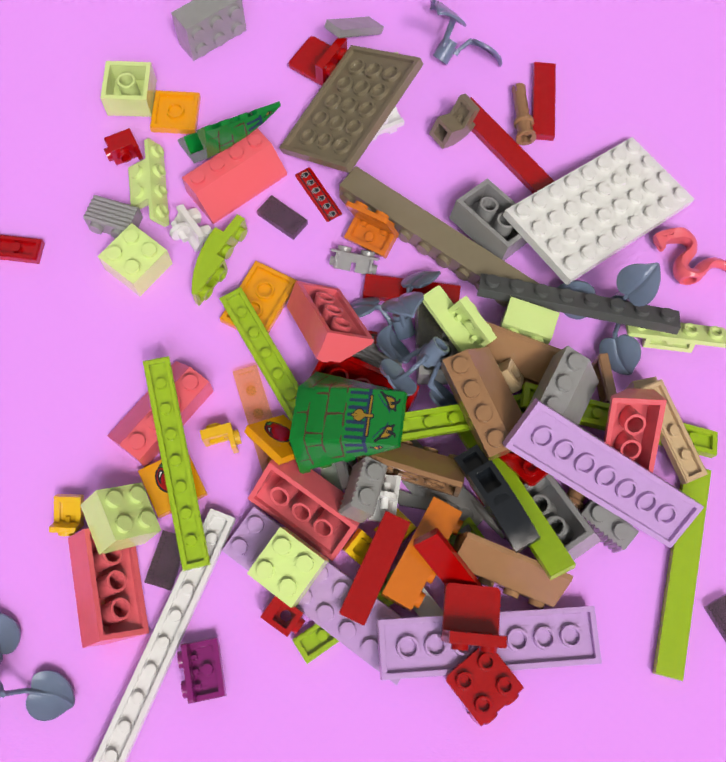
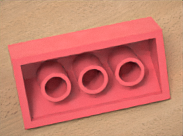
M257 128L247 137L184 175L182 180L187 194L208 219L215 224L287 176V171L271 142Z
M296 280L287 303V308L316 359L322 362H342L372 345L373 337L339 288Z
M175 361L171 367L184 426L214 391L206 378L190 366ZM148 391L107 435L109 439L144 467L148 466L160 453Z
M627 388L612 395L604 442L653 473L667 400L655 389Z
M272 459L247 498L331 561H334L360 524L340 515L338 512L341 509V500L344 499L343 495L345 493L312 469L311 472L300 473L296 459L278 465Z
M89 528L68 537L82 648L110 644L149 634L136 546L99 555Z

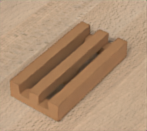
M604 353L596 357L592 362V366L599 381L597 385L599 400L610 404L611 396L617 392L608 353Z

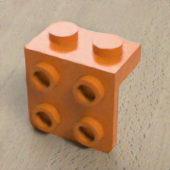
M356 200L355 203L347 201L345 206L355 217L344 238L386 259L399 235L394 227L395 224L388 220L389 216L382 211L376 210L374 213L368 210L369 207Z

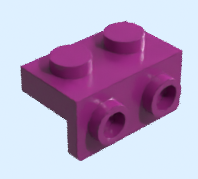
M219 638L181 644V651L177 652L179 668L184 669L185 680L181 681V691L183 698H187L188 704L227 696Z

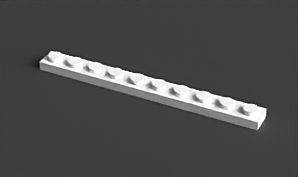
M210 508L203 523V529L211 565L187 571L181 570L93 762H127L236 521L234 517Z

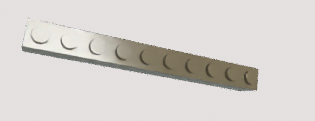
M357 166L339 185V198H341L343 203L346 204L347 201L355 203L357 200L369 207L368 210L374 213L376 210L384 212L389 216L388 220L395 224L394 227L398 231V238L401 241L410 243L421 254L433 258L439 266L448 268L459 279L474 285L477 290L481 273L539 284ZM495 300L502 307H507L508 302Z

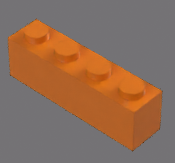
M435 496L433 497L381 596L409 612L413 607L417 609L420 607L426 595L422 592V589L426 582L430 584L433 582L436 573L413 546L414 539L435 528H438L447 540H449L451 534L456 536L463 524V521L459 519L463 513L462 511Z

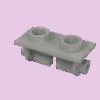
M338 245L337 249H331L332 252H336L335 256L330 257L329 265H332L333 268L350 271L351 264L356 263L354 272L376 275L378 265H374V260L379 261L380 258L375 257V252L361 250V254L351 252L352 247Z

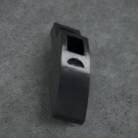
M478 445L454 457L456 465L484 503L486 511L516 554L540 540L536 528L518 498L492 460H488Z

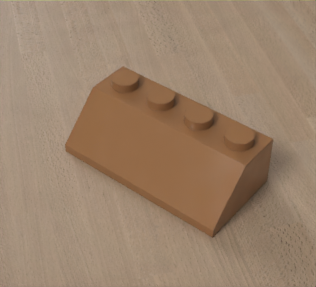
M486 321L497 338L485 347L490 348L497 364L511 358L524 377L523 384L528 382L539 385L553 355L562 349Z
M490 348L466 349L443 359L441 370L482 452L488 460H494L512 452L502 442L521 418L522 413Z
M410 441L401 442L400 448L370 456L362 455L357 457V462L364 457H370L387 465V475L401 476L402 481L454 497L459 496L465 478L454 460V457L458 455L438 454V450L432 447L424 446L421 449L413 446V443Z
M470 532L458 534L453 545L455 551L473 574L478 577L482 585L493 587L495 584L504 588L503 594L518 599L519 595L529 599V605L539 609H544V606L554 607L573 579V575L564 573L550 580L537 560L520 553L516 554L511 549Z

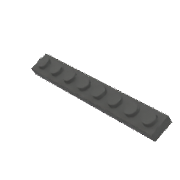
M481 273L477 292L479 297L509 302L510 298L514 297L557 312L676 335L681 328L680 313L671 308L650 305L638 307L629 301L619 298L603 297L592 293L588 294L570 289L551 287L545 284L525 282L519 279L498 277L492 274Z

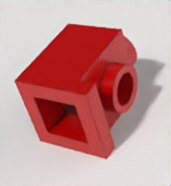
M130 128L104 138L107 144L104 151L109 162L114 160L115 164L119 165L129 162L136 157L139 160L143 159Z
M274 596L260 616V618L286 637L291 632L297 634L306 621L302 618L305 612L297 606L289 607L276 596ZM284 610L291 613L289 621H284L281 618V613Z

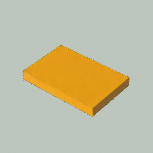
M255 261L240 287L269 333L288 302L296 279ZM225 310L220 317V321L236 329Z

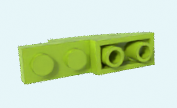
M238 214L224 231L216 227L214 228L197 258L192 278V296L195 303L199 306L204 300L206 301L210 298L213 288L217 283L225 279L228 270L225 259L230 258L234 247L238 242H242L247 235L248 230L245 218Z

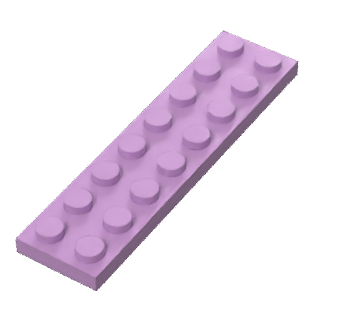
M536 398L502 442L507 449L669 548H672L704 508L698 501Z
M253 507L222 551L249 571L277 530L282 526L257 507ZM328 562L297 607L305 612L304 614L380 672L376 620L399 619L403 617L378 598L365 626L340 615L339 611L354 580ZM394 679L390 681L397 686L401 679Z
M595 606L500 612L499 635L507 636V649L497 648V653L511 671L602 664ZM443 616L376 620L380 680L446 676L479 646L469 645L468 651L451 649V643L441 641Z

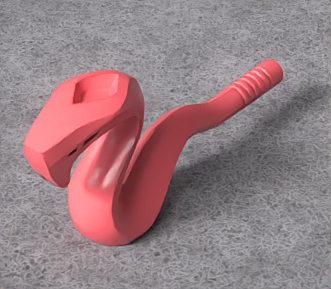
M686 228L666 229L652 237L653 243L659 252H662L667 244H682L686 247V251L680 254L673 264L674 278L682 285H692L699 282L712 268L726 271V260L716 257L706 258L694 268L689 267V262L697 253L698 244L695 236Z

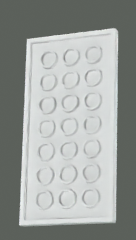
M631 137L507 208L502 216L567 286L691 205L695 199L655 158Z

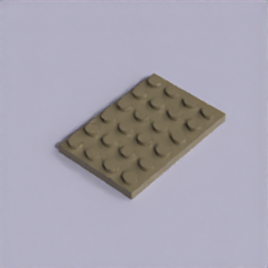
M351 45L280 145V150L283 154L350 173L424 65L421 58Z

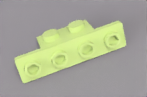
M147 138L144 140L145 159L128 167L130 204L139 207V209L149 205L150 219L163 227L169 226L164 150L161 145Z
M439 285L424 294L423 304L458 352L466 349L483 348L497 338L490 325L486 323L467 295L453 304Z
M680 323L681 328L676 335L626 325L627 335L642 338V345L646 348L692 353L695 345L726 348V330L718 326Z

